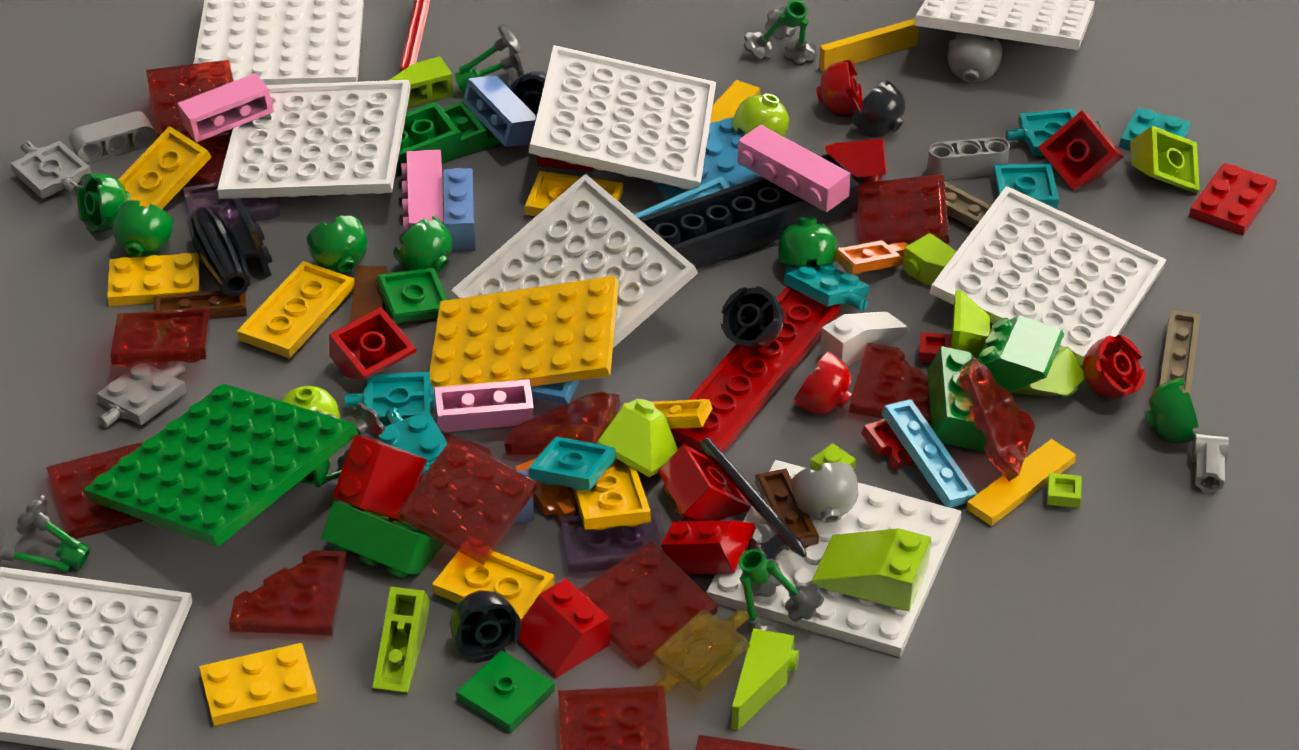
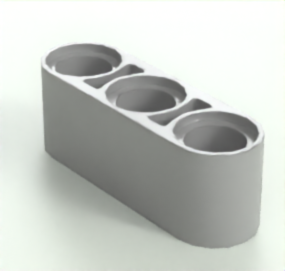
M136 111L78 127L71 132L69 141L79 158L85 163H92L147 147L155 141L156 131L143 112Z
M999 137L934 143L930 145L928 151L927 175L932 179L939 178L941 180L993 176L994 165L1008 164L1010 144L1007 140Z

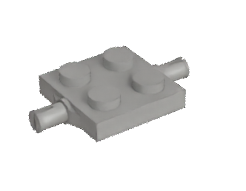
M30 141L23 142L20 149L26 155L11 163L12 172L42 199L62 189H66L72 196L76 197L78 188H81L77 183L80 182L82 176L91 173L90 166L61 141L40 148H36Z
M177 360L167 369L163 370L157 369L144 361L133 366L129 371L96 393L98 403L110 409L98 417L99 424L104 428H108L109 425L118 419L132 420L139 425H143L187 392L185 382L175 378L185 372L183 363Z

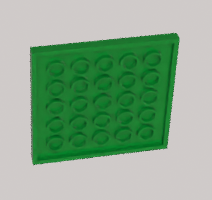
M223 383L215 387L200 402L191 405L189 410L180 417L170 421L155 436L146 439L130 455L121 458L118 464L106 473L97 476L94 482L83 490L89 501L219 547L352 440L354 434L358 435L355 423Z

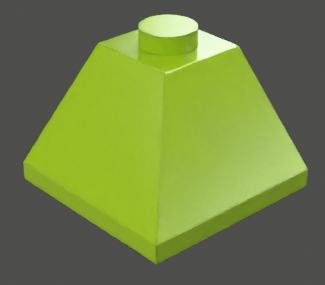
M1150 126L1130 141L1132 166L1150 177L1194 193L1200 191L1197 142L1155 126Z
M955 290L951 348L970 352L977 362L978 355L986 343L985 340L992 330L990 329V316L962 290Z
M1069 346L1059 347L1047 378L1011 393L1045 397H1068L1078 390V385L1085 379L1084 371Z
M638 398L621 408L597 441L599 445L615 447L618 460L648 477L658 473L657 471L678 450L665 413L656 409L652 402Z

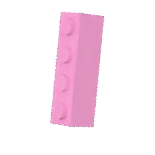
M758 126L738 140V164L817 208L828 212L849 197L850 172L765 126Z
M441 150L406 151L407 163H401L402 180H407L402 181L403 198H407L402 199L403 216H409L403 217L404 234L424 218L430 222L433 220L432 216H436L444 224Z

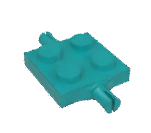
M1073 108L1020 113L1018 124L1021 129H1006V140H1023L1028 144L1033 156H1044L1038 147L1076 115ZM1099 120L1095 121V122L1099 125V127L1101 128V123H1100V121H1099Z
M832 263L813 267L787 264L784 279L785 285L825 306L846 304L860 311H864L867 308L868 300L864 299V297H868L870 285L860 281L858 276L844 273L838 270L837 266Z
M430 372L375 374L367 378V386L364 389V393L345 394V407L356 406L359 402L364 403L368 408L376 411L379 421L384 426L391 425L385 414L389 409L393 414L392 408L398 409L402 419L412 417L427 410L431 414L434 390L430 383Z
M392 408L393 414L390 409L387 410L385 416L391 425L384 427L385 431L376 440L427 459L421 478L427 488L431 485L430 482L432 485L437 484L438 479L432 470L443 463L454 460L450 446L429 410L406 419H402L397 408Z

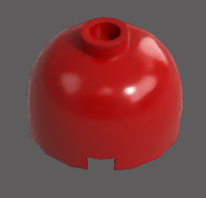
M851 59L830 65L821 76V86L816 87L819 102H825L827 109L835 115L849 116L853 115L855 111L861 113L863 108L861 104L863 101L861 84H857L855 76L858 73Z
M1110 335L1098 340L1088 349L1083 360V371L1088 385L1098 395L1112 399L1121 398L1139 391L1144 384L1146 375L1145 368L1140 369L1138 359L1142 358L1141 353L1135 344L1123 335L1115 337Z
M828 351L816 364L819 367L812 374L808 375L793 403L811 414L825 415L829 414L836 407L843 409L852 396V393L848 391L852 382L849 369L844 362Z

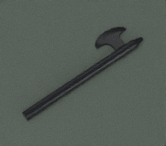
M708 437L704 438L700 442V447L776 533L774 537L765 543H758L752 537L748 543L747 550L759 549L765 554L767 559L775 560L778 553L788 546L792 552L801 557H806L807 553L799 538L715 443Z

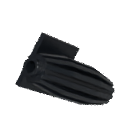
M240 198L234 200L240 221L232 228L212 207H199L189 216L192 243L206 273L224 294H229L233 297L234 295H242L241 293L246 292L251 284L246 258H256L266 277L271 276L268 264L273 262L267 246H264L262 241L265 240L259 223H256L251 208H244Z

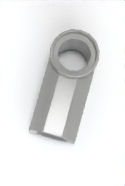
M1195 434L1192 451V462H1195V486L1199 487L1203 493L1214 494L1215 491L1223 489L1229 446L1228 437Z

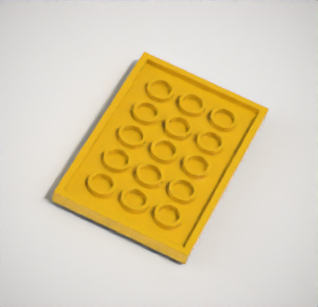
M616 275L440 301L429 371L433 390L434 387L530 380V386L533 387L610 376L619 288Z

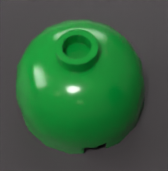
M105 173L85 174L80 179V181L85 180L84 186L78 188L77 205L82 221L87 220L91 224L90 227H86L88 231L99 232L112 229L119 205L126 201H131L130 194L114 176Z
M136 200L126 201L119 205L112 230L115 241L123 250L131 256L144 257L155 255L166 247L173 231V219L166 211L153 204H150L149 208L139 206L140 201Z
M353 216L334 217L336 221L328 225H326L325 221L319 223L307 236L308 249L314 261L320 267L335 272H349L354 269L365 257L368 247L367 234L361 221Z
M432 216L433 220L430 222L424 218L413 225L401 237L400 240L404 244L400 250L395 247L393 257L407 270L434 268L436 272H440L448 265L450 261L448 257L452 252L453 240L447 227L436 216Z
M799 218V224L789 226L784 230L780 238L778 248L779 260L781 263L790 265H807V262L816 261L817 265L836 262L834 260L837 250L836 237L827 226L817 224V218Z
M1181 377L1158 386L1149 399L1150 410L1144 411L1149 429L1156 428L1161 438L1173 443L1188 442L1194 440L1196 433L1200 434L1197 431H1193L1194 428L1199 427L1189 392L1183 394L1182 389L1179 387L1185 385Z

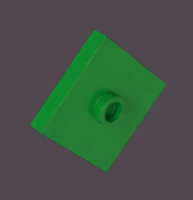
M434 268L378 274L376 276L377 287L389 317L395 324L438 318L440 301L448 300Z
M501 650L456 691V700L511 733L555 691V682Z

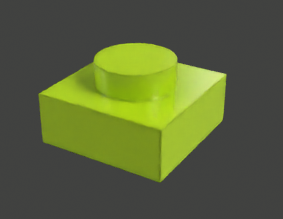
M833 443L810 460V468L815 471L821 470L820 464L832 462L850 464L853 470L856 468V459Z
M1049 473L1047 505L1080 508L1082 476Z

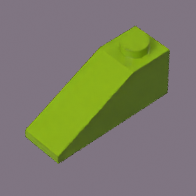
M441 56L416 62L389 79L409 80L410 95L407 108L454 96L452 73Z
M929 233L905 247L902 270L921 283L932 286L933 282L957 251Z
M390 586L372 687L374 690L408 694L424 639L430 607V599L424 590Z
M753 628L732 705L731 730L739 731L787 684L790 671L797 670L799 651L794 650V635Z

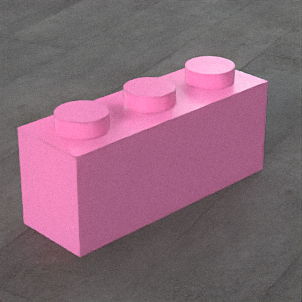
M256 73L178 103L183 126L195 142L202 141L274 112L269 89Z
M530 380L434 387V417L441 433L531 425L534 407Z

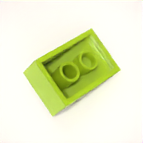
M900 528L832 535L811 584L910 612L929 565L932 537Z

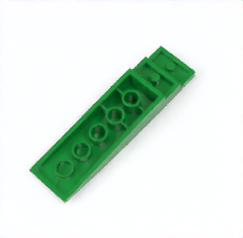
M463 101L445 108H441L437 102L406 113L395 177L402 175L401 163H407L406 151L441 150L442 163L492 147L501 142L468 109Z

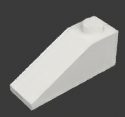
M888 312L844 314L822 327L820 355L823 357L829 351L849 367L908 332V326Z

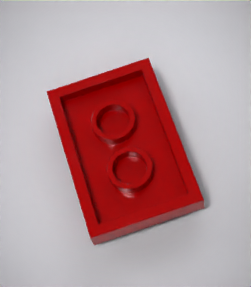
M1224 162L1191 206L1189 217L1244 235L1276 190L1278 180Z

